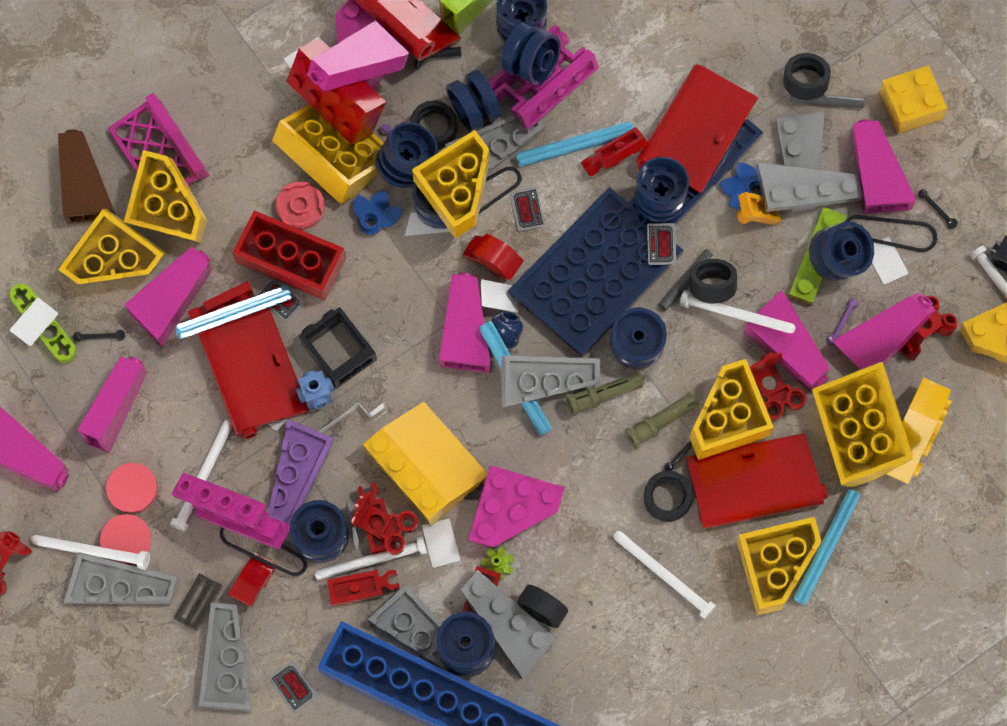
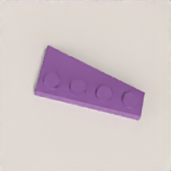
M287 419L280 461L276 471L275 485L268 510L269 517L285 522L290 526L292 516L305 503L334 443L333 438Z

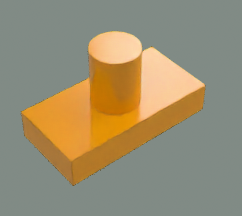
M748 192L738 195L741 210L737 212V218L741 224L756 221L774 226L781 222L779 211L766 212L761 195Z

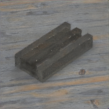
M199 573L176 612L174 620L197 632L210 610L211 603L215 602L223 586ZM202 582H205L206 585L204 586L198 599L193 605L187 618H183L184 613L186 612L200 585L202 584ZM214 587L195 622H191L210 588Z

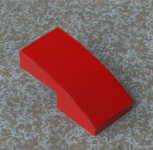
M254 553L255 555H257V556H259V557H261V558H263V559H265V560H267V561H269V562H272V561H270V560H268V559H266V558H264V557H262V556H260V555ZM251 557L228 593L229 597L252 608L263 587L267 586L275 568Z

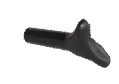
M461 47L445 48L421 61L416 59L415 69L418 70L425 61L431 58L462 56Z

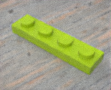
M823 207L811 239L817 231L845 222L847 215ZM809 242L789 293V298L812 306L823 277L814 270L810 262Z

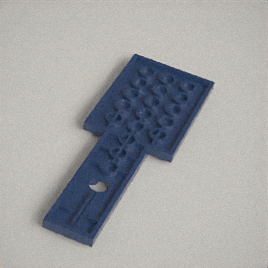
M746 118L702 193L699 194L688 188L685 206L681 214L673 220L654 222L643 217L636 208L634 197L627 202L609 187L508 290L509 294L583 358L613 327V323L618 316L630 309L672 265L648 264L647 224L675 223L676 226L756 144L764 132ZM676 244L677 260L683 254V249Z

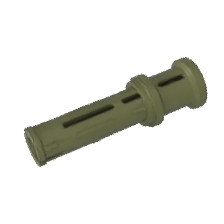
M635 372L596 388L588 386L586 390L573 395L570 393L566 394L567 404L571 413L575 416L578 415V411L589 407L597 408L602 401L637 388H642L643 381L639 372Z
M687 393V395L652 417L645 416L642 418L641 423L631 429L627 428L624 430L628 441L635 449H638L640 444L650 437H657L660 429L693 408H696L698 406V403L695 401L696 399L691 393Z

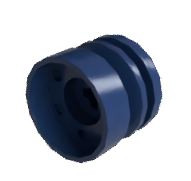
M497 0V33L505 43L512 30L524 22L546 31L547 0Z
M402 122L396 125L376 154L375 164L378 173L393 186L400 188L412 187L414 184L412 169L437 154L438 146L436 139L428 129L420 124Z
M656 157L648 160L641 166L637 174L634 203L643 217L654 222H666L673 220L681 214L686 203L689 188V176L686 168L680 162L670 157Z

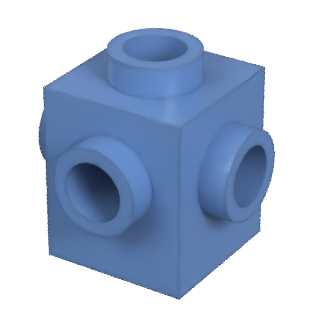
M322 370L319 372L309 371L303 374L302 378L298 379L300 388H297L296 391L301 403L306 402L309 410L320 409L333 402L330 392L335 391L330 377L324 378Z

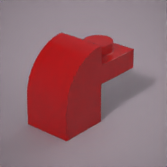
M487 233L484 237L475 235L462 254L468 261L484 265L494 276L510 281L524 261L509 245Z

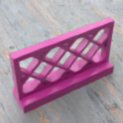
M154 93L145 97L147 100L145 103L108 128L136 173L139 167L136 161L140 162L141 158L131 155L133 144L144 145L143 150L148 151L149 146L160 148L159 154L164 155L165 149L175 150V164L178 168L187 169L191 175L185 179L188 186L199 178L204 180L210 176L161 100ZM146 110L151 114L149 125L138 123L140 114ZM123 126H132L129 139L121 138L116 131ZM137 127L148 129L145 141L134 140ZM153 130L163 132L161 144L150 142Z

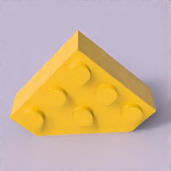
M475 130L412 169L414 182L455 239L477 224L490 163L489 148Z
M143 150L124 222L139 228L201 243L207 218L174 160L165 155Z
M102 209L58 270L77 284L147 275L153 273L167 253L112 212Z
M1006 302L963 322L959 330L971 352L983 354L1007 364Z
M746 359L722 366L689 436L698 460L768 438L774 429Z
M923 377L902 422L914 459L890 471L887 475L909 484L912 475L918 477L923 463L919 462L922 455L928 456L952 400L948 399L951 392L950 389Z
M815 517L739 534L737 545L757 616L784 608L821 544V538Z

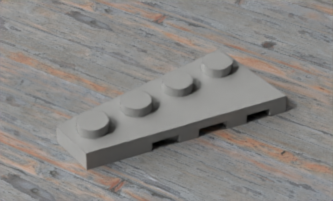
M825 112L776 118L775 123L783 166L820 170ZM817 206L791 209V212L813 210Z
M512 115L477 130L476 132L489 148L490 163L488 172L543 132L545 126L540 119L527 130L521 125L520 120ZM461 138L445 144V148L452 145Z
M757 163L756 165L766 212L856 202L863 198L857 174Z
M502 356V407L600 384V358Z
M78 553L64 603L172 604L179 578Z
M476 570L460 589V592L474 612L485 618L490 624L495 641L522 679L556 638L480 571Z
M407 585L402 587L367 619L368 622L441 669L449 672L441 663L436 644L437 631L442 622Z
M211 603L199 707L252 711L239 612L236 604Z

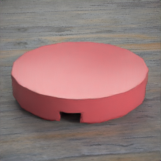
M293 182L286 185L279 196H277L275 209L281 222L300 230H306L315 226L321 220L325 212V202L318 188L307 182Z
M127 463L120 465L107 479L106 492L108 499L115 508L123 513L136 514L143 512L157 497L158 485L156 478L150 469L142 464Z
M130 514L118 515L110 519L102 528L100 547L139 554L141 551L149 552L152 539L151 532L146 523L139 517ZM111 560V561H115V562H119V563H123V564H127V565H134L133 563H127V562H122V561H117V560Z

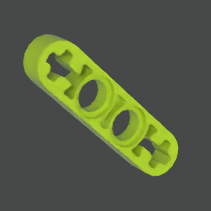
M16 284L10 290L11 301L22 315L31 306L33 301L38 298L27 284ZM19 292L24 293L26 298L30 302L27 306L23 302V300L19 298ZM54 319L47 328L55 327L57 329L56 336L51 339L45 338L44 330L39 337L60 363L69 364L76 359L77 349ZM61 341L70 354L67 356L61 354L62 352L57 343Z

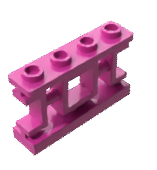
M556 24L546 31L559 37L561 51L554 71L544 83L535 85L523 80L522 77H516L504 70H501L488 81L499 103L506 97H509L516 103L511 108L513 116L519 119L521 125L527 130L599 69L595 54L589 49L586 50L582 47L573 54L565 48L569 43L567 34L561 32L560 27ZM566 60L570 65L563 70L559 65ZM518 80L522 85L517 90H513L511 86ZM531 91L534 96L527 101L523 96Z
M187 473L181 474L172 491V496L192 504V507L196 509L194 515L197 518L278 550L291 528L287 523L269 517V514L265 512L266 505L264 503Z

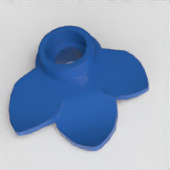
M738 162L736 166L737 176L720 181V187L723 192L732 197L729 206L735 209H741L738 195L744 192L752 193L751 190L757 188L760 190V193L757 195L762 196L756 169L749 164Z
M385 190L377 192L369 200L357 195L353 203V211L359 218V228L367 235L377 234L382 227L393 226L402 215V208L390 207L389 198ZM368 221L375 222V225L372 227H369L366 224Z

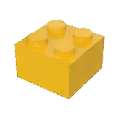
M929 65L885 79L882 82L879 92L897 135L943 120L947 106Z

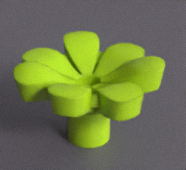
M500 547L497 552L492 548L486 551L488 558L481 560L482 567H487L486 569L501 573L499 581L504 579L503 573L511 575L514 571L509 565L514 562V556L506 555L507 550L503 547Z

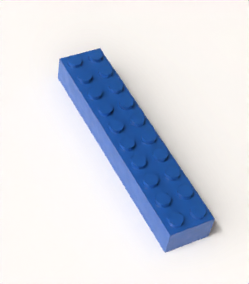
M343 621L340 622L317 667L320 674L428 726H560Z

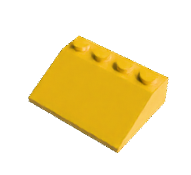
M309 104L279 121L272 140L340 204L357 195L379 174L375 160L376 154L384 142L373 133L352 146Z
M883 362L812 389L841 485L850 488L857 487L873 481L914 459Z
M422 402L381 428L363 444L366 452L431 526L461 502L467 494L482 484L487 472L425 402Z

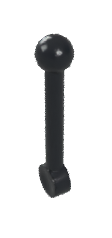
M919 190L918 196L921 199H925L947 221L948 228H956L957 220L950 218L928 196L927 190Z
M118 330L116 333L81 334L80 332H75L73 334V340L77 342L82 339L116 338L122 341L126 337L123 330Z
M691 441L671 462L664 465L666 471L674 470V465L692 447Z

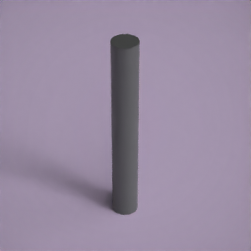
M790 95V102L864 108V98L823 95L813 100H801Z
M705 249L659 303L663 310L666 311L688 286L692 267L699 261L710 259L713 256L709 250Z

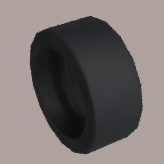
M801 53L791 57L786 63L783 84L786 91L791 96L801 100H813L823 96L829 86L830 66L824 58L812 53ZM807 69L816 72L821 77V80L816 83L806 84L796 80L792 75L798 70Z
M437 100L426 101L418 105L413 111L410 122L419 124L424 116L432 113L445 116L448 121L447 131L435 137L438 149H442L445 147V144L452 142L457 132L456 115L452 108L444 102Z
M705 259L696 263L690 271V292L701 302L710 304L722 303L732 298L737 291V270L731 263L725 260ZM716 277L726 282L710 285L703 283L701 280Z
M665 470L656 473L648 480L644 490V504L647 511L652 517L660 521L672 522L681 519L687 514L692 504L693 490L690 482L676 471ZM673 482L681 488L683 501L678 508L667 511L655 504L653 492L660 483Z
M531 584L525 587L517 600V604L524 611L553 628H559L568 613V608L557 598Z

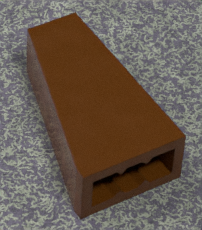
M71 129L65 131V133H58L62 209L67 225L94 222L102 209H107L116 215L83 131Z

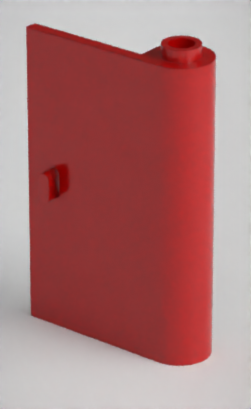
M354 0L418 61L459 42L461 39L457 33L421 0Z
M693 65L649 137L648 145L643 147L636 159L638 169L640 170L641 166L650 159L670 157L680 162L686 168L689 176V188L701 194L759 97L702 65Z
M270 308L198 333L237 437H243L244 440L250 439L258 434L257 431L260 430L262 425L309 413L307 403H301L296 391L297 388H300Z
M805 433L743 445L700 460L697 459L696 455L685 457L697 500L698 515L702 529L824 505V499H828L825 484H820Z

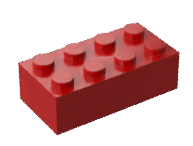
M317 38L298 49L286 82L353 146L373 134L386 101L364 80L326 91L315 84L307 75L311 61L316 56L330 49L320 38Z
M255 210L232 252L235 263L324 301L346 260L343 247Z

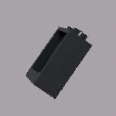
M341 307L336 310H329L322 316V320L315 325L310 324L302 330V334L299 335L301 344L324 374L330 377L336 389L377 361L375 351ZM341 323L362 351L332 371L312 343Z

